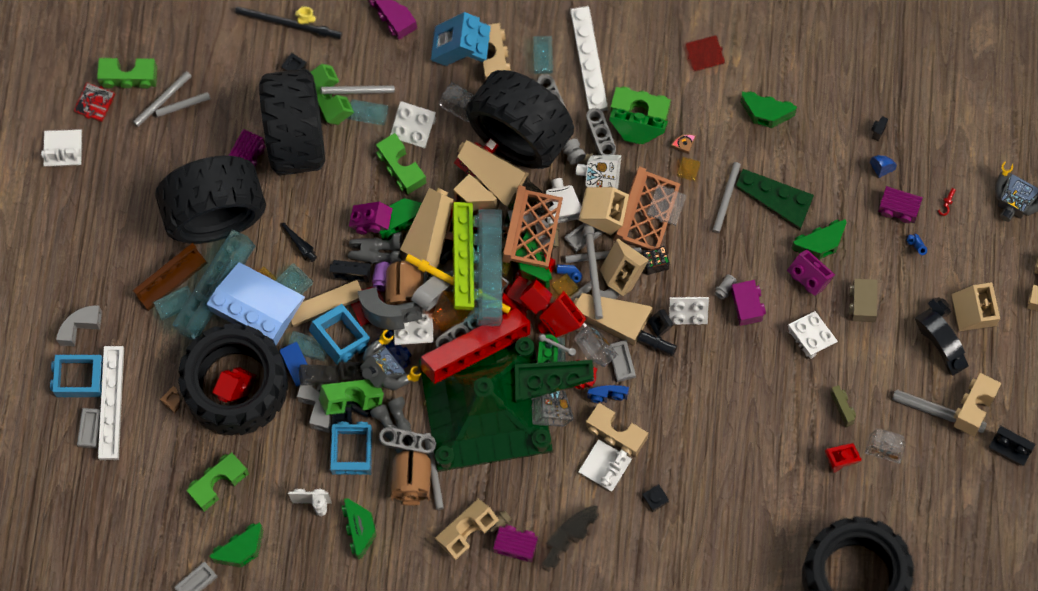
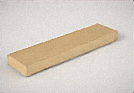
M358 280L302 302L291 320L293 327L316 319L341 304L348 306L359 301L358 291H361Z

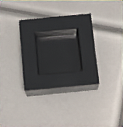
M291 53L282 64L281 69L283 71L304 69L307 66V62Z
M881 116L879 122H874L871 129L873 131L872 139L880 140L887 126L888 118Z
M933 298L928 303L942 318L947 317L952 312L949 309V304L943 298Z
M664 309L659 310L648 320L657 336H662L674 325Z
M346 404L344 413L332 414V424H337V422L352 424V404Z
M659 484L642 494L652 512L669 503L668 497Z

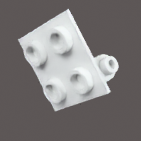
M400 101L391 135L396 133L401 141L426 148L432 124H435L436 112Z
M82 130L44 131V151H42L44 167L81 165Z
M671 297L669 318L673 324L677 325L708 324L709 297Z
M816 311L788 324L789 334L794 337L796 343L800 342L799 347H803L802 350L805 352L806 357L809 356L810 359L815 357L817 352L838 342Z
M432 313L422 314L423 319L404 323L405 329L394 330V344L433 343Z
M598 439L580 468L579 473L612 492L632 459L626 456L627 453L625 451H618Z
M295 489L294 492H288L292 503H312L316 514L319 516L327 513V504H332L329 493L322 489H315L313 492Z

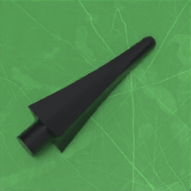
M282 223V227L291 237L304 260L308 258L311 262L315 261L317 256L314 254L316 253L313 251L314 247L299 237L285 223Z

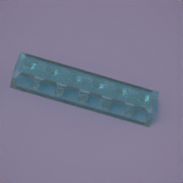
M479 209L477 215H474L473 226L477 227V234H474L473 244L477 245V252H474V263L477 264V270H474V282H477V289H474V300H477V307H474L473 318L477 319V325L500 326L502 322V210Z
M232 230L172 324L181 335L194 340L204 330L214 314L210 312L207 306L212 294L238 262L246 263L256 247L247 235Z

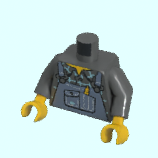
M1005 161L1002 164L1003 171L1000 172L995 184V193L997 200H999L998 206L1004 209L1000 217L1004 221L1010 222L1013 216L1022 218L1024 215L1029 216L1038 212V188L1010 173L1013 170V164L1011 169L1006 170L1004 168Z
M385 330L381 334L380 340L374 341L366 348L363 355L364 363L360 368L363 377L369 379L376 388L384 387L394 391L407 385L410 380L413 382L418 381L422 373L414 374L418 370L417 366L411 368L409 375L405 373L388 349L382 346L383 344H389L393 339V336L390 339L385 337V334L388 332V330Z

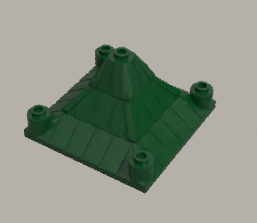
M522 337L517 340L516 344H511L436 384L421 370L431 436L436 442L434 453L438 472L553 453L547 415L544 411V401L536 398L519 403L515 401V364L537 363L533 340L528 337Z

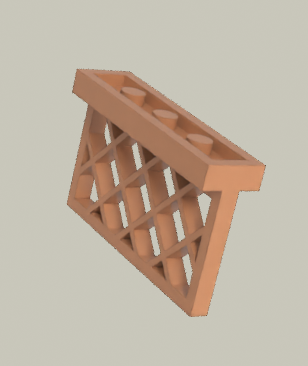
M639 166L628 194L629 198L623 226L615 232L613 240L619 239L646 250L660 247L680 183L649 173L645 168ZM646 179L654 180L657 186L648 189L645 183ZM666 185L674 187L673 194L666 196L662 187ZM659 189L663 198L654 201L650 192ZM647 194L651 203L643 207L640 197ZM665 201L668 210L661 213L656 204ZM653 206L657 215L649 218L645 209ZM642 211L646 220L637 224L634 215ZM660 218L663 225L655 230L651 221ZM648 223L652 232L643 235L639 226ZM636 228L640 237L637 239L627 237L630 230ZM654 235L657 240L656 246L649 245L645 238Z
M518 185L502 262L510 263V261L548 269L563 197L526 190V187ZM528 196L536 198L539 203L531 207L527 202ZM549 201L558 202L557 208L552 211L545 204ZM542 206L547 214L539 218L534 210ZM531 212L536 220L527 224L523 218ZM550 217L554 224L546 228L542 220ZM539 223L543 231L535 235L530 227ZM528 230L532 237L523 241L520 233ZM546 234L550 242L542 245L538 238ZM535 240L540 248L531 252L527 244ZM522 247L528 253L525 257L515 256L516 251ZM543 251L546 256V262L538 261L534 255Z

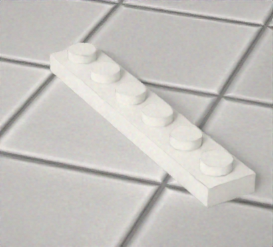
M589 6L571 9V17L588 109L599 108L601 111H606L608 106Z
M104 346L99 460H119L124 367L123 346Z

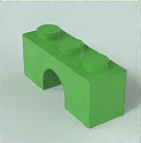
M99 58L97 79L100 86L105 88H112L113 86H121L123 88L139 86L145 89L156 87L157 64L155 59H136L133 70L122 72L118 58Z
M320 64L312 70L311 74L314 77L318 104L323 112V118L327 123L338 125L354 114L349 100L344 96L336 95L332 98L331 94L320 93V87H334L339 82L332 66Z
M616 87L610 114L613 108H621L631 112L635 107H643L648 112L647 116L653 118L660 117L667 121L671 99L663 95H650L645 91H632L628 87Z
M396 133L376 144L377 152L375 153L378 159L386 163L390 176L394 175L396 177V184L401 191L405 190L407 195L427 183L426 176L416 162L409 166H402L398 163V160L406 155V149Z
M369 379L321 385L319 401L325 414L330 415L344 413L347 401L358 403L362 410L374 409L382 405L384 393L381 388H376Z
M232 452L229 455L225 454L222 456L215 467L208 468L202 478L194 480L188 486V494L204 512L219 500L217 494L213 491L214 484L218 480L226 479L235 486L249 474L246 467Z

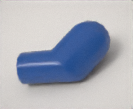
M909 234L907 236V243L909 245L913 244L920 255L927 253V247L919 235Z
M557 264V274H566L574 283H579L582 280V274L576 266Z

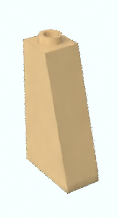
M466 140L465 143L462 142L458 148V158L504 205L511 207L516 198L518 185L522 186L529 173L471 141Z
M429 188L400 250L420 260L424 259L430 262L429 265L437 268L454 199L448 197V192L440 188L437 191Z
M582 293L580 298L576 297L573 302L585 316L586 322L622 340H626L634 346L641 330L644 329L652 314V307L601 297L603 318L598 320L595 319L593 295Z

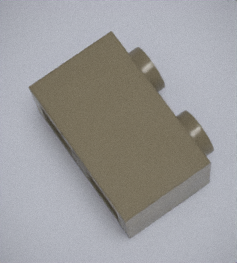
M854 279L853 285L849 286V296H853L852 303H849V315H852V321H876L878 280Z

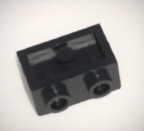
M334 260L333 265L330 264L329 273L331 279L358 280V282L369 283L370 263Z
M1000 425L989 449L1024 466L1036 444Z

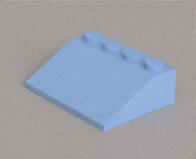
M238 262L216 288L207 306L210 312L233 324L237 323L244 327L248 325L260 330L277 345L305 296Z

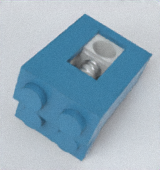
M466 12L435 26L431 61L444 66L466 56L481 62L486 61L491 26L479 22V17Z

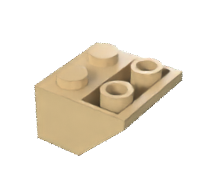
M468 174L453 189L456 202L473 203V215H478L480 208L498 212L496 196L483 186L478 177H472Z
M587 187L579 221L609 235L614 234L623 226L629 195L614 187Z
M617 239L600 271L607 285L624 296L633 289L649 259Z
M992 282L973 285L951 294L959 331L997 326L1000 315Z

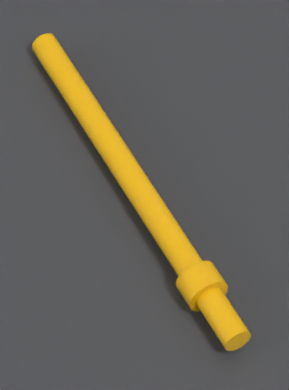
M410 254L407 255L405 261L418 267V270L424 273L428 272L453 285L452 276L429 265L430 262L424 259L420 260ZM474 288V297L506 314L509 313L511 307Z

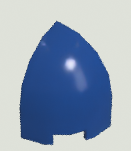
M877 155L870 159V164L879 178L896 170V163L887 156Z

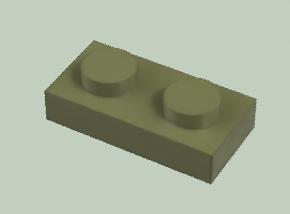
M839 385L832 387L830 394L845 426L849 427L854 424L856 418L855 411L847 403L848 396L845 390H841Z

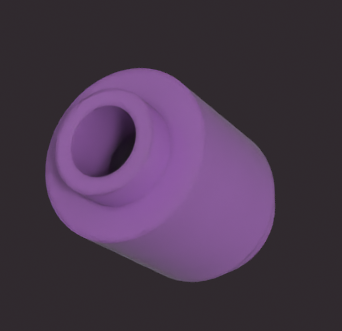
M380 262L375 265L372 284L373 288H377V291H385L386 270L390 265L388 262Z

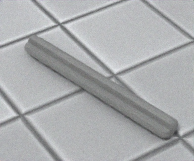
M895 390L892 398L894 401L945 420L956 422V419L953 418L956 411L900 390ZM982 422L978 432L983 433L985 431L986 422Z

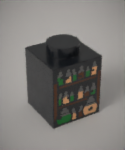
M665 246L642 252V255L649 259L644 268L647 275L669 270L670 262Z

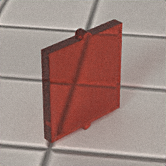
M717 35L685 43L688 60L691 61L694 72L725 64L722 54L723 48L720 47Z

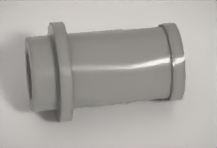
M727 274L720 286L715 288V295L720 299L727 298L732 284H736L737 280L732 275Z

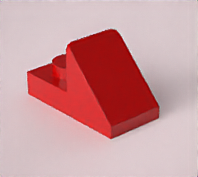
M854 443L825 450V456L833 473H836L845 466L854 465L862 461Z

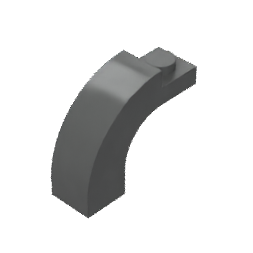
M376 287L358 291L364 317L371 324L379 328L388 330L405 329L404 323L423 319L420 306L414 302L388 305L379 299Z

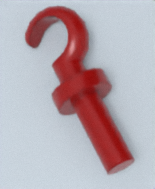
M952 188L948 197L943 199L945 202L943 206L947 209V212L943 214L938 210L940 215H948L950 211L948 205L953 203L951 199L956 191Z

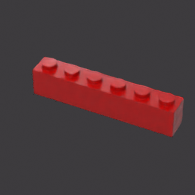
M518 308L509 311L508 314L505 313L496 319L490 320L488 323L421 356V370L436 384L517 342L520 338L530 335V320Z

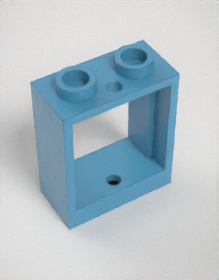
M343 304L313 320L309 332L336 365L349 361L354 354H360L368 348L367 345L370 337ZM340 320L357 339V341L342 350L325 331V329Z
M55 355V361L51 363V371L54 373V378L50 381V390L53 391L56 397H101L102 355ZM62 363H93L92 387H60Z
M337 422V424H332V475H371L373 434L371 424L367 422H357L356 424ZM339 434H367L366 462H338Z

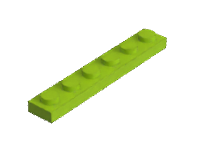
M454 202V309L460 310L474 309L473 203Z

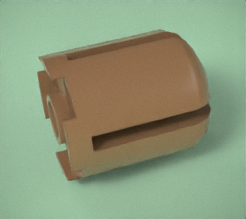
M398 261L390 264L386 270L385 304L400 305L413 302L411 300L413 294L424 284V272L418 270V267L407 261H401V263Z
M409 450L395 455L392 464V501L395 498L401 500L402 505L409 506L420 505V501L426 499L429 502L431 460L427 454L417 451L413 452L412 484H410Z

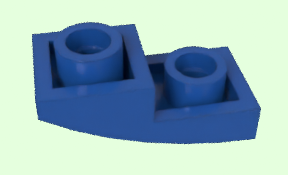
M297 342L280 349V353L296 387L300 386L301 382L307 383L314 380Z
M617 385L595 387L588 390V399L600 404L602 402L607 403L608 396L618 401L627 400L629 387Z

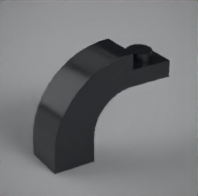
M930 308L914 318L921 334L929 338L938 349L950 375L954 376L969 366L964 356L966 352L961 342L942 316Z

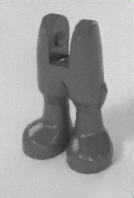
M394 233L390 240H381L379 238L349 240V247L360 249V251H349L348 259L370 262L372 264L380 262L392 264L398 261L401 263L402 233ZM380 250H391L392 252H390V253H381V252H379V251H380Z
M398 397L387 404L397 426H394L386 405L378 406L370 411L372 418L379 420L384 428L388 427L412 432L411 424L403 415L402 410L405 405L403 397ZM390 432L385 433V437L391 442L394 439L393 434ZM406 436L403 438H406L408 446L413 444L411 437ZM395 449V451L397 452V454L404 451V450Z

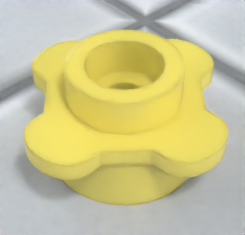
M301 7L295 12L299 24L312 23L316 20L313 16V10L309 7Z

